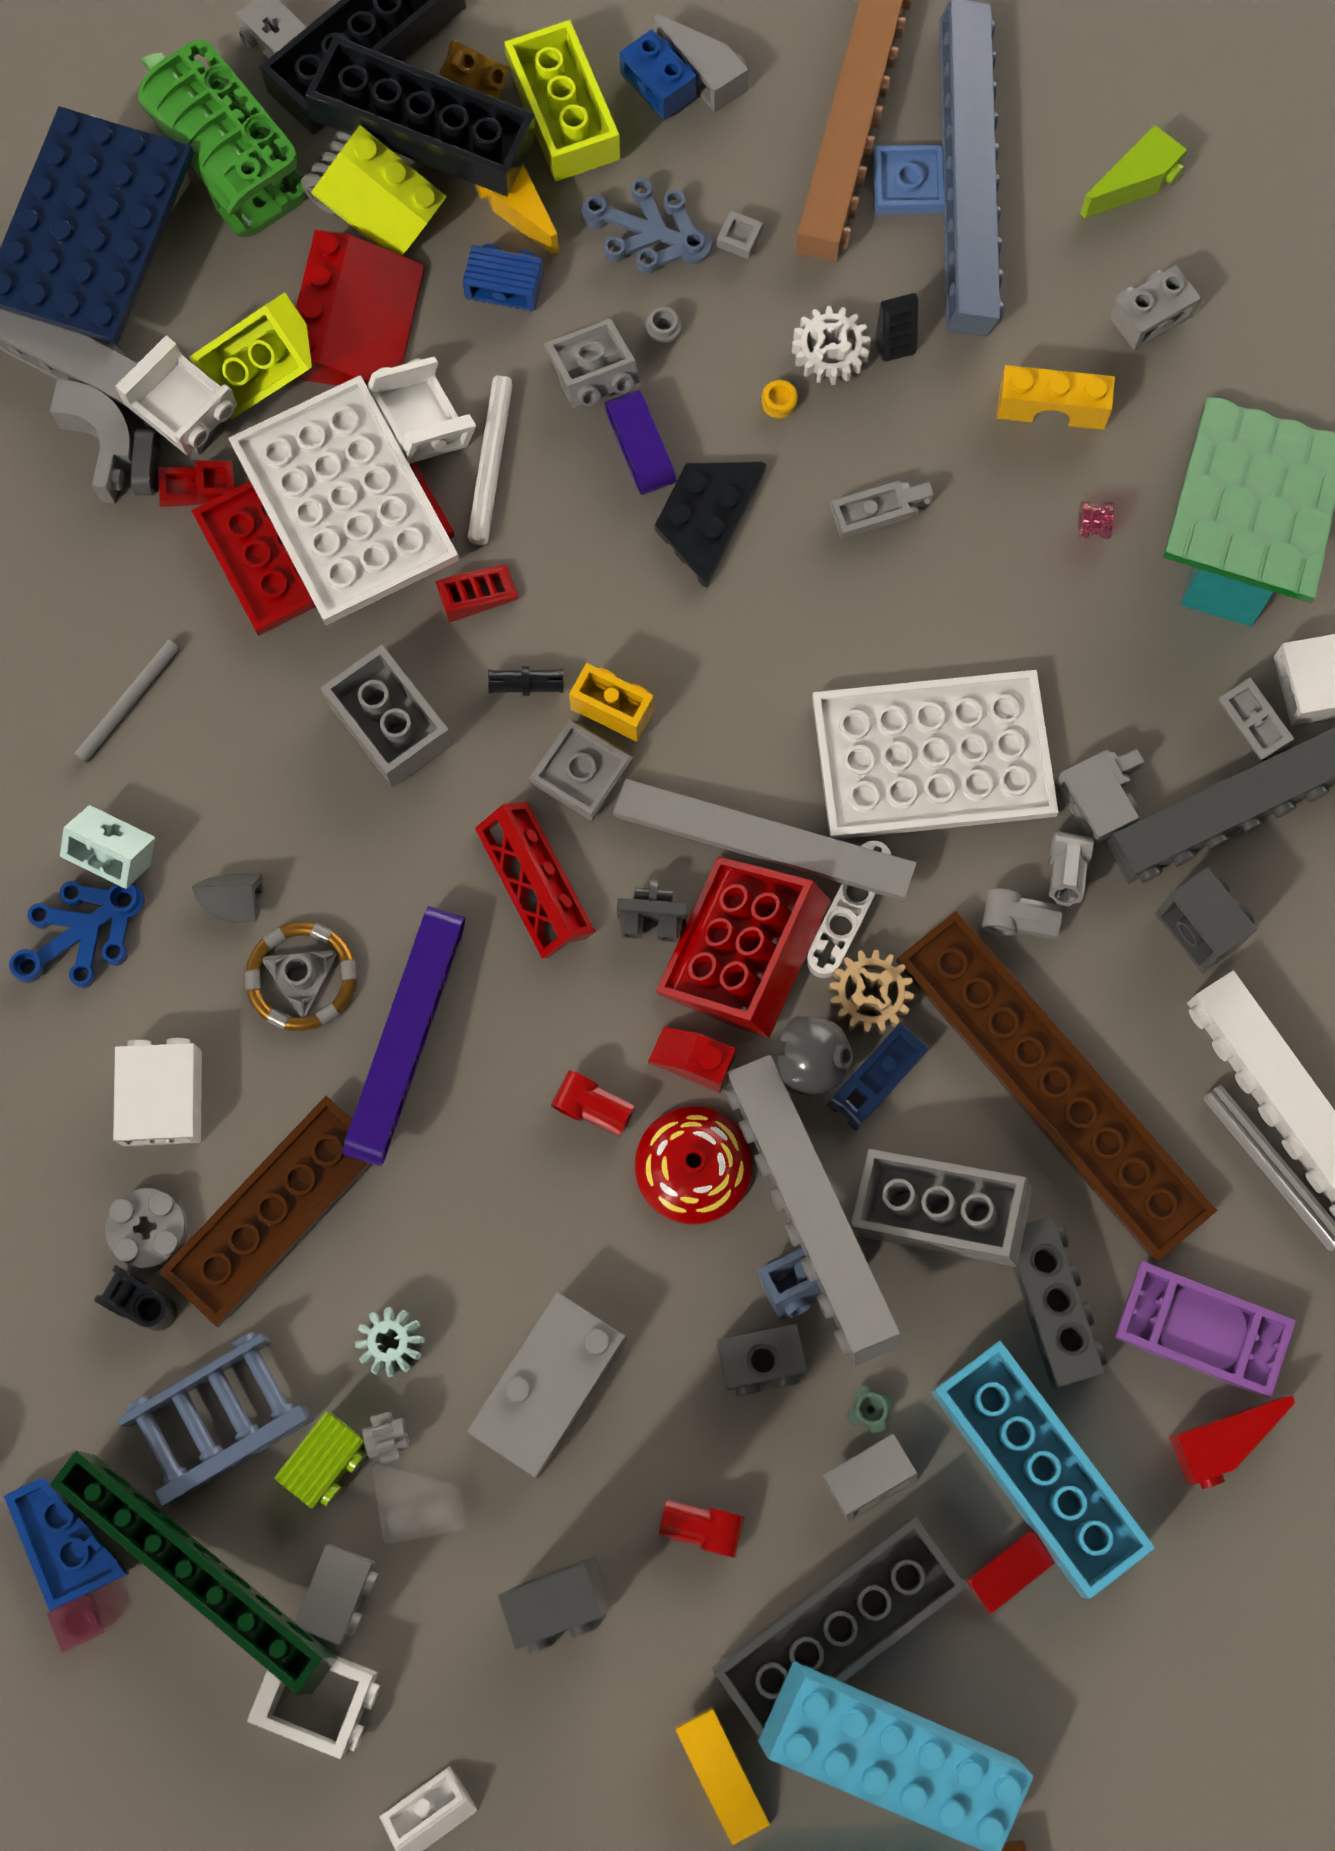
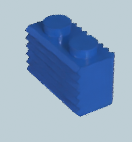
M484 244L482 247L472 245L463 277L465 298L475 301L480 300L483 303L501 304L510 308L528 309L531 312L535 311L544 275L542 258L537 257L536 254L528 250H520L517 253L503 251L494 244Z

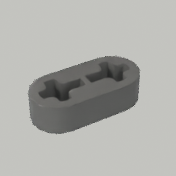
M138 428L135 432L131 468V485L135 495L154 496L157 490L160 437L155 429Z

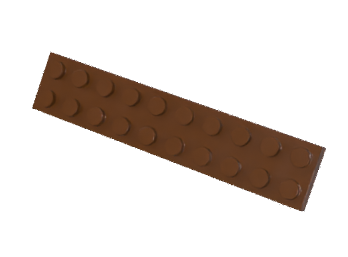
M957 911L952 913L897 958V964H904L906 966L904 972L909 978H912L915 985L1155 1263L1218 1211Z

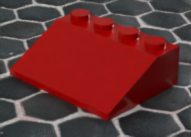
M315 229L296 304L297 311L307 325L312 368L295 379L338 386L361 375L368 387L372 373L378 369L403 365L424 276V264L349 234Z
M718 856L655 992L733 1027L770 1038L831 900L812 880Z

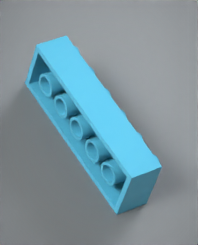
M1001 1341L994 1343L930 1391L1027 1525L1036 1533L1052 1559L1080 1597L1091 1599L1155 1549L1154 1545Z
M793 1662L758 1740L769 1760L982 1851H1002L1034 1777L1019 1759L797 1662Z

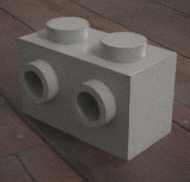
M1177 265L1165 272L1162 270L1154 272L1146 279L1144 284L1135 289L1129 287L1123 290L1115 298L1110 319L1135 351L1192 318L1201 297Z

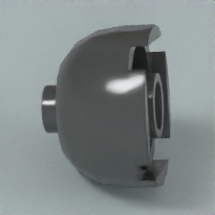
M796 1016L787 1023L781 1034L780 1042H786L785 1055L778 1054V1066L781 1078L787 1089L799 1092V1094H821L833 1090L842 1083L853 1060L852 1049L842 1028L827 1018Z

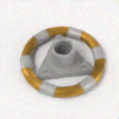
M312 922L285 924L262 937L251 952L245 970V988L249 1001L255 1011L268 1023L289 1031L317 1029L337 1018L349 1004L357 981L356 961L345 940L334 930ZM295 936H310L329 944L334 949L265 957L270 950L288 938ZM339 957L341 961L342 985L338 995L332 1003L314 1015L309 1016ZM262 962L300 1017H291L272 1008L267 1003L261 992L260 968Z

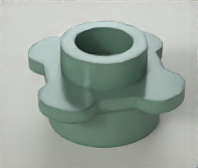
M867 1386L858 1388L855 1392V1405L847 1414L849 1422L852 1425L862 1424L867 1426L875 1434L883 1432L886 1428L885 1418L888 1411L892 1410L894 1406L893 1399L887 1394L880 1396L879 1394L872 1393L871 1389ZM868 1406L874 1407L873 1414L867 1412Z

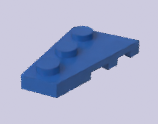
M40 1478L4 1495L49 1612L55 1611L130 1574L64 1497L50 1485V1481L47 1478Z

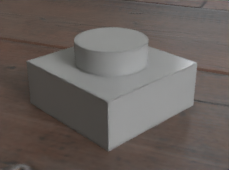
M730 210L717 237L716 247L749 259L763 231V222Z

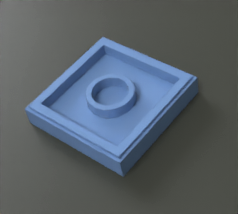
M881 145L873 147L875 214L944 213L942 145Z

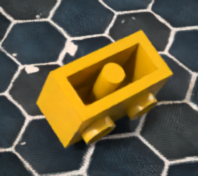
M589 663L585 664L569 693L572 711L638 742L655 711L654 695L647 689L637 684H630L617 678L611 671L601 667L597 668Z

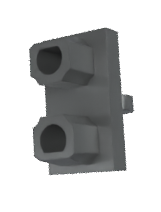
M651 878L650 889L635 888L634 899L618 898L617 917L620 919L622 937L642 939L644 921L659 922L657 940L678 942L682 924L686 925L687 904L671 903L673 901V891L659 890V878Z

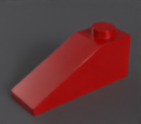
M1293 1396L1280 1397L1169 1436L1186 1483H1200L1201 1488L1206 1489L1225 1482L1223 1474L1234 1471L1295 1404Z

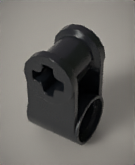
M117 1265L112 1270L114 1276L103 1294L97 1295L94 1299L95 1302L117 1315L128 1318L134 1323L154 1331H163L169 1328L177 1315L176 1306L169 1297L148 1286L147 1282ZM159 1301L161 1305L160 1315L155 1320L149 1321L146 1316L147 1308L151 1303Z

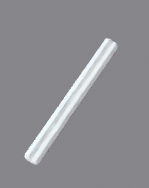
M497 375L492 381L468 530L469 543L473 545L483 546L488 543L513 387L511 378L507 376Z

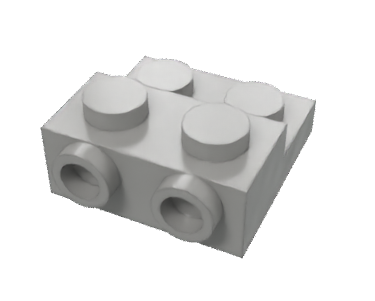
M611 318L544 343L547 356L555 368L561 387L573 408L580 405L584 407L594 406L601 397L614 392L618 394L628 393L635 384L640 383L635 359Z

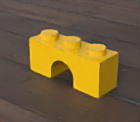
M1005 365L999 385L996 419L1032 422L1034 416L1039 412L1059 411L1069 416L1068 426L1105 430L1113 406L1115 376Z

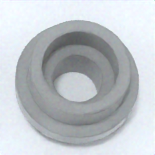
M657 308L646 320V332L655 342H672L680 335L681 319L670 308ZM663 324L668 325L670 327L666 330L658 329V327Z

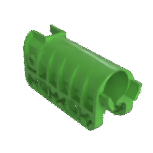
M194 40L166 58L162 53H154L141 58L142 63L149 72L145 75L139 87L138 100L140 105L168 139L191 145L194 155L189 166L208 188L215 209L238 237H248L261 232L306 200L307 195L301 185L303 176L296 168L298 157L293 144L210 43L204 40ZM199 54L202 57H206L209 66L206 71L203 64L198 59H194L195 55ZM224 78L230 81L229 84L224 80ZM263 127L268 128L270 133L268 134ZM284 177L292 188H297L295 194L285 191L282 182ZM259 202H266L263 207H256Z

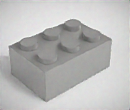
M382 644L320 687L329 707L392 788L453 745L449 729Z

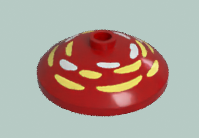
M682 1107L660 1116L647 1128L636 1150L635 1175L643 1197L656 1212L677 1223L688 1225L706 1224L729 1214L745 1196L752 1177L753 1160L751 1149L741 1129L724 1114L705 1107ZM697 1155L701 1158L702 1162L697 1168H691L686 1164L687 1157Z

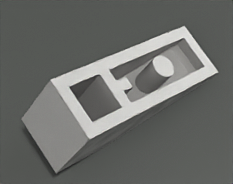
M657 14L653 17V31L661 39L665 38L670 42L675 54L683 62L686 61L692 65L697 74L696 91L713 112H716L748 91V64L741 55H736L727 44Z

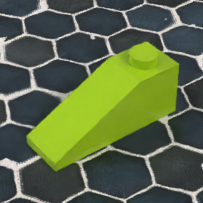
M1154 125L1086 194L1080 215L1088 218L1157 194L1167 183L1173 185L1185 170L1182 164L1187 149Z

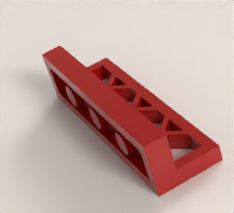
M528 802L502 804L475 827L486 852L542 959L550 958L569 942L586 940L596 932ZM498 823L504 832L502 845L497 844L490 831ZM511 855L517 857L521 865L519 877L514 876L510 869ZM528 888L534 890L538 897L536 910L531 909L527 902ZM545 921L552 924L558 936L550 944L544 935Z

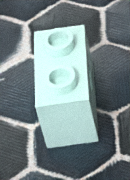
M89 805L64 826L60 857L127 889L151 866L155 837Z

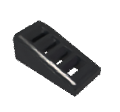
M911 293L882 301L875 335L881 359L887 362L914 355L916 353L918 335L917 294Z

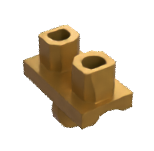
M451 40L446 60L439 75L499 99L509 67L456 40Z

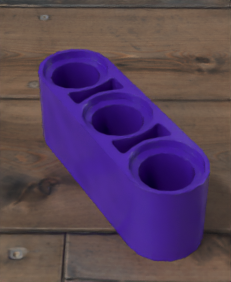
M637 390L606 401L605 409L609 422L640 494L645 495L675 484L677 481L673 465L641 391Z

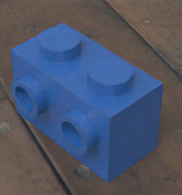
M652 29L619 52L620 74L663 120H666L696 98L697 74L690 63L683 62L675 54L670 42L665 38L661 39Z

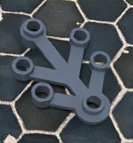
M638 178L631 185V196L635 202L639 203L646 220L609 207L607 200L599 195L588 197L582 204V219L588 227L599 229L610 223L638 233L623 240L617 236H612L605 240L604 255L611 262H618L625 255L640 250L637 254V268L644 274H651L656 271L657 267L681 258L686 263L699 264L711 252V239L705 231L693 227L685 210V196L679 190H670L664 196V209L668 214L673 215L679 232L665 226L652 198V184L646 178ZM639 188H645L648 191L645 193H638L636 190ZM671 200H678L680 202L678 205L669 204ZM593 207H600V208H601L600 210H597V211L591 210V208H593ZM659 242L671 245L658 252L646 248ZM692 242L699 243V245L695 247L690 246L688 244ZM617 246L620 248V250L617 252H611L609 251V248ZM645 258L653 260L650 264H644L641 261Z

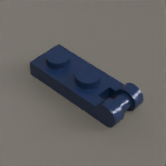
M899 1023L827 1103V1106L834 1112L839 1110L849 1119L847 1123L857 1131L928 1052L929 1048ZM855 1090L866 1099V1102L860 1108L849 1099Z

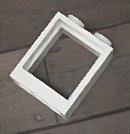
M336 1656L338 1659L330 1671L359 1682L337 1741L273 1716L285 1685L268 1670L247 1722L342 1759L347 1755L348 1750L355 1752L360 1743L365 1727L359 1725L364 1709L371 1710L377 1699L381 1685L376 1684L375 1681L379 1672Z

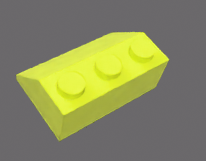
M359 125L311 191L312 195L374 245L401 256L404 255L447 197L361 125Z
M285 292L189 356L192 363L218 385L226 384L231 388L237 402V406L230 417L231 420L312 368L307 325Z

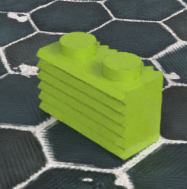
M325 1411L274 1479L311 1509H318L321 1504L328 1507L342 1489L338 1481L347 1470L354 1473L368 1454L363 1450L365 1448L364 1439L333 1413Z

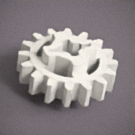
M827 306L825 314L822 315L817 309L812 310V320L803 316L800 328L794 329L792 353L796 354L795 365H805L804 375L806 377L813 372L816 373L817 383H821L824 377H829L831 385H835L838 376H841L848 382L850 381L851 370L859 374L862 370V363H867L871 337L866 336L867 325L857 326L858 315L854 314L850 318L846 317V308L842 307L838 314H835L831 306ZM850 338H852L855 345L854 351L851 349L852 344L848 342ZM808 340L811 341V347L814 349L812 353L807 346Z

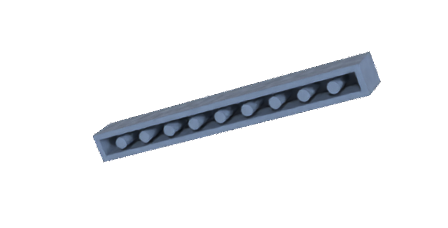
M950 0L939 19L946 331L987 336L996 323L1001 321L1004 311V304L999 298L1003 272L1002 269H999L998 264L1002 240L1001 237H998L997 230L1001 208L1000 205H997L996 196L1000 185V176L996 174L999 144L995 142L998 113L994 111V99L997 93V82L993 81L996 51L992 50V39L995 33V21L991 20V4L969 0Z

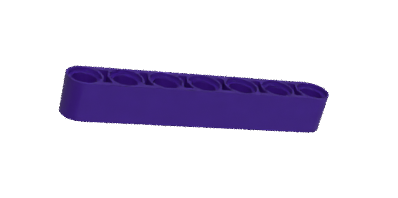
M430 906L426 908L344 1142L343 1155L382 1167L462 937L466 920L464 916Z

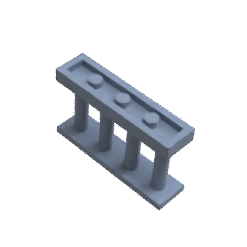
M254 1332L240 1337L232 1343L234 1347L232 1351L151 1399H148L147 1395L132 1401L125 1406L127 1413L117 1418L119 1425L123 1427H132L138 1423L165 1475L162 1479L165 1485L155 1491L162 1506L176 1504L314 1421L306 1406L298 1405L294 1407L293 1403H287L259 1351L272 1343L268 1336L261 1333L256 1336ZM244 1359L273 1410V1413L270 1415L273 1421L260 1429L257 1424H251L224 1374V1371ZM207 1381H210L238 1433L234 1436L237 1442L225 1450L222 1449L221 1445L216 1447L188 1394ZM174 1402L201 1453L199 1457L201 1464L188 1472L185 1467L180 1468L152 1415Z

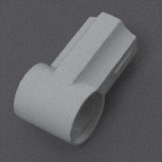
M1060 831L1054 832L1048 864L1052 865L1049 897L1053 898L1056 904L1070 907L1072 904L1082 902L1085 891L1086 871L1089 868L1092 857L1094 838Z
M990 889L987 891L982 930L1002 936L1021 933L1056 940L1062 921V905L1022 898L1021 894L1012 890Z

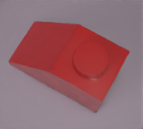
M664 1026L648 1063L720 1093L727 1078V1072L730 1071L735 1059L736 1049L699 1033Z

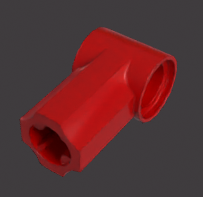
M568 1070L550 1105L555 1110L577 1121L586 1120L618 1137H621L635 1109L634 1105L600 1089L599 1085L593 1080L571 1070Z
M666 1499L658 1535L680 1542L696 1544L700 1546L699 1549L735 1558L745 1516L710 1507L709 1510Z

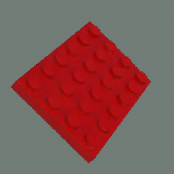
M415 462L410 463L409 465L449 539L454 538V530ZM250 481L191 510L258 636L316 607Z

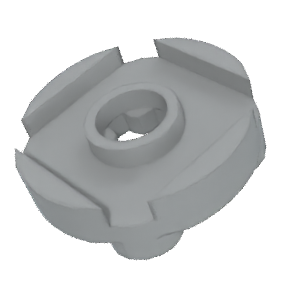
M152 1188L131 1191L121 1199L114 1201L109 1208V1215L105 1224L106 1241L115 1257L139 1269H154L167 1264L173 1255L178 1252L180 1246H183L188 1233V1222L183 1208L170 1195ZM148 1218L150 1223H156L157 1225L156 1230L150 1232L149 1239H144L142 1234L137 1233V1226L141 1225L142 1220Z

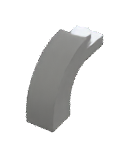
M57 379L50 413L59 429L86 432L99 439L100 450L92 488L101 502L115 503L118 491H122L124 487V471L131 472L134 436L117 405L103 392L81 382Z

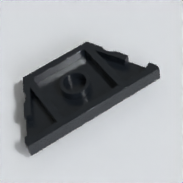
M755 461L685 464L655 523V531L665 543L670 544L674 548L675 555L683 564L686 563L691 568L702 586L708 587L766 471V463Z

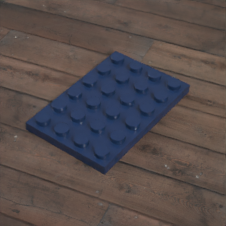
M58 106L0 247V309L118 345L194 155L191 145Z

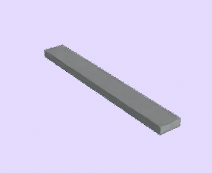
M629 779L624 780L613 811L614 817L904 902L906 901L917 862Z

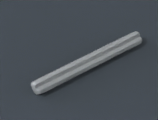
M1219 1085L1207 1093L1204 1097L1206 1104L1327 1250L1334 1251L1335 1221L1222 1086Z

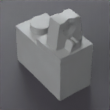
M1107 749L1062 771L1055 783L1084 835L1094 838L1093 848L1108 841L1113 833L1136 823L1139 819V808L1135 799L1130 793L1125 794L1123 787L1131 781L1128 775L1139 770L1145 762L1137 749L1120 757H1117L1115 752L1110 753Z

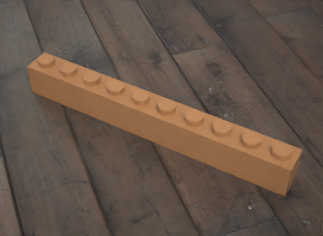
M912 0L859 1L797 233L796 253L837 262L840 249L847 250L852 229L846 227L848 218L855 219L860 197L854 196L857 187L863 188L868 167L863 166L864 157L871 158L875 136L870 135L872 127L879 128L883 106L878 105L880 97L887 98L891 76L886 75L887 69H894L899 50V47L894 46L895 39H902L906 17H902L903 9L910 10Z

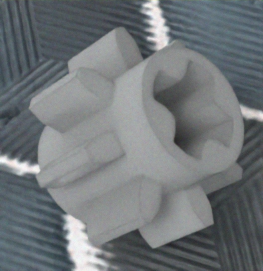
M392 1412L371 1416L372 1426L362 1429L368 1457L374 1458L379 1456L380 1463L383 1465L402 1460L400 1450L410 1448L409 1435L404 1419L393 1420Z

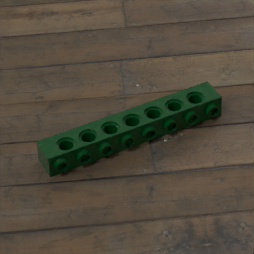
M76 1450L50 1483L56 1491L296 1695L313 1694L338 1658L96 1455Z

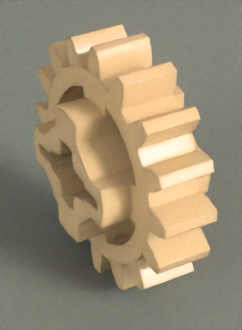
M874 949L871 958H866L861 950L857 953L856 962H853L848 957L844 958L843 965L846 969L845 971L835 968L833 976L839 982L830 983L828 991L837 994V996L831 998L829 1004L830 1007L840 1006L841 1009L836 1018L840 1021L848 1017L850 1019L849 1030L852 1031L859 1024L863 1026V1035H868L871 1027L876 1026L877 1031L881 1035L885 1032V1023L888 1022L894 1028L899 1024L897 1014L907 1016L910 1009L903 1003L912 1002L914 994L905 991V989L910 987L913 981L912 978L901 977L906 968L904 964L896 968L891 965L893 955L890 954L885 960L879 959V951ZM866 969H876L882 971V973H871ZM850 979L855 991L850 999L847 1000L845 985ZM893 985H895L897 993L894 1006L887 996L888 991ZM865 986L869 990L876 987L879 990L877 997L875 998L873 995H870L866 998L863 995ZM860 1012H874L876 1016H865L860 1014Z

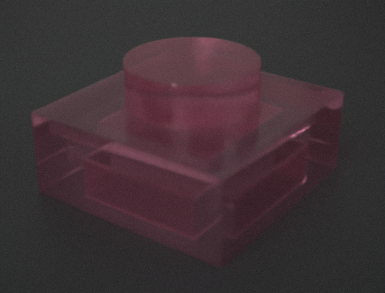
M85 1594L46 1613L62 1653L105 1633L89 1594Z

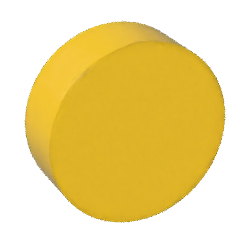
M785 380L769 382L762 391L761 404L763 410L773 418L790 416L797 407V390L794 385Z

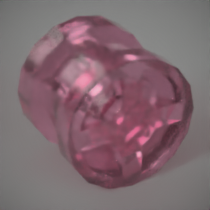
M1081 501L1078 517L1079 538L1099 535L1101 539H1110L1114 522L1113 502L1105 501L1101 505H1093L1090 501Z

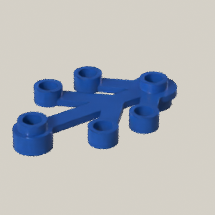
M75 881L64 883L60 889V897L67 905L75 907L83 902L102 905L91 914L51 909L42 903L31 906L27 916L28 920L35 927L44 929L50 925L71 928L36 952L28 949L17 951L9 962L11 973L22 982H34L42 976L45 965L80 942L76 962L70 969L69 978L77 987H90L96 978L95 971L92 969L99 930L101 926L111 919L109 942L104 944L101 954L103 959L110 965L118 966L123 964L128 956L124 941L129 919L136 916L144 905V894L135 883H132L127 889L114 884L109 890L81 886ZM73 888L79 890L76 898L67 899L69 890ZM131 896V903L126 907H121V898ZM41 910H45L47 913L46 918L39 922L35 921L36 914ZM119 947L120 955L115 959H110V950ZM29 962H34V971L24 974V966ZM88 970V977L84 981H77L78 972Z

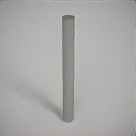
M168 639L76 750L74 755L79 760L87 763L180 648L174 642Z

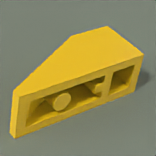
M524 164L508 197L475 184L481 200L487 198L493 212L550 254L555 255L559 253L557 232Z

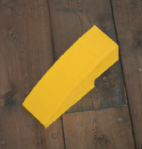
M713 1706L675 1726L677 1735L732 1845L770 1826Z

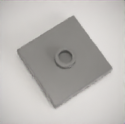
M569 719L528 780L533 786L593 822L632 764L633 756L574 720Z

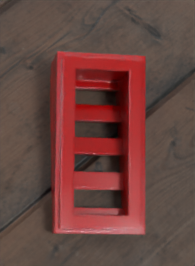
M506 564L435 581L449 623L519 599ZM500 578L505 592H497L493 582L494 579ZM486 582L490 595L483 596L479 584ZM472 587L476 598L469 600L465 589ZM458 592L461 602L455 603L452 594Z

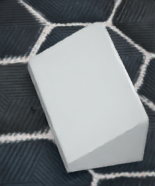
M449 1766L379 1817L395 1851H423L475 1814L477 1808L454 1770Z

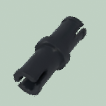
M522 666V670L488 669L489 694L522 692V696H530V692L564 693L563 669L530 670L529 666Z

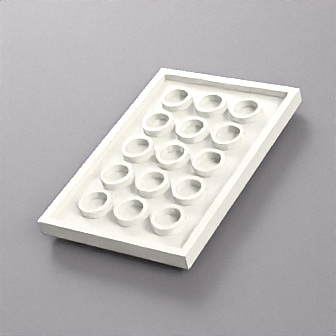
M361 375L228 438L326 626L460 561L458 553Z
M1037 670L812 693L830 838L846 839L1056 817L1059 813Z

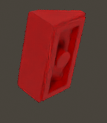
M1027 1529L968 1576L965 1581L987 1611L992 1614L1055 1564L1036 1533L1032 1529Z

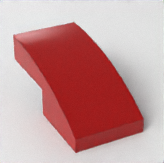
M195 461V467H158L159 507L205 504L234 489L233 461Z

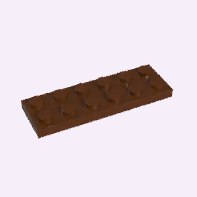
M325 1096L159 1271L217 1327H220L371 1165V1163L343 1155V1146L352 1119L328 1096Z

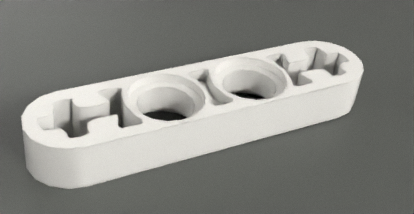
M868 841L861 846L891 855L889 848L879 841ZM841 884L808 951L807 967L813 975L820 978H829L833 976L835 968H840L876 893L868 891V897L864 901L854 902L849 899L846 893L849 885ZM838 916L846 917L851 923V931L846 935H836L830 928V922L833 918ZM825 936L830 942L835 944L830 956V960L834 964L827 963L824 968L817 966L818 958L814 955H822L828 941L821 940V938ZM836 944L844 945L843 949H840Z

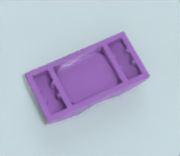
M1140 1261L1114 1338L1156 1357L1199 1371L1220 1382L1271 1398L1296 1320Z

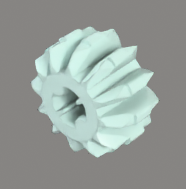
M386 1307L384 1310V1321L375 1312L369 1314V1318L374 1324L372 1329L363 1324L359 1325L358 1330L368 1335L367 1340L355 1341V1347L369 1349L361 1355L359 1360L362 1364H367L374 1360L371 1367L373 1374L378 1375L386 1363L387 1376L392 1378L396 1375V1363L399 1364L404 1372L408 1373L411 1371V1366L406 1360L408 1355L415 1360L421 1359L422 1354L412 1350V1345L424 1344L425 1338L423 1336H411L421 1325L415 1320L405 1326L409 1317L407 1311L402 1310L394 1321L393 1309ZM396 1332L398 1336L394 1337V1339L399 1341L397 1349L389 1348L384 1353L382 1349L386 1346L381 1343L383 1336L391 1337Z

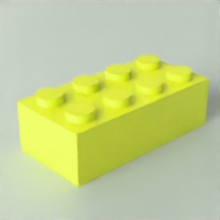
M567 20L504 41L507 67H509L508 71L524 109L535 114V135L554 181L557 182L621 160L619 133L571 21Z

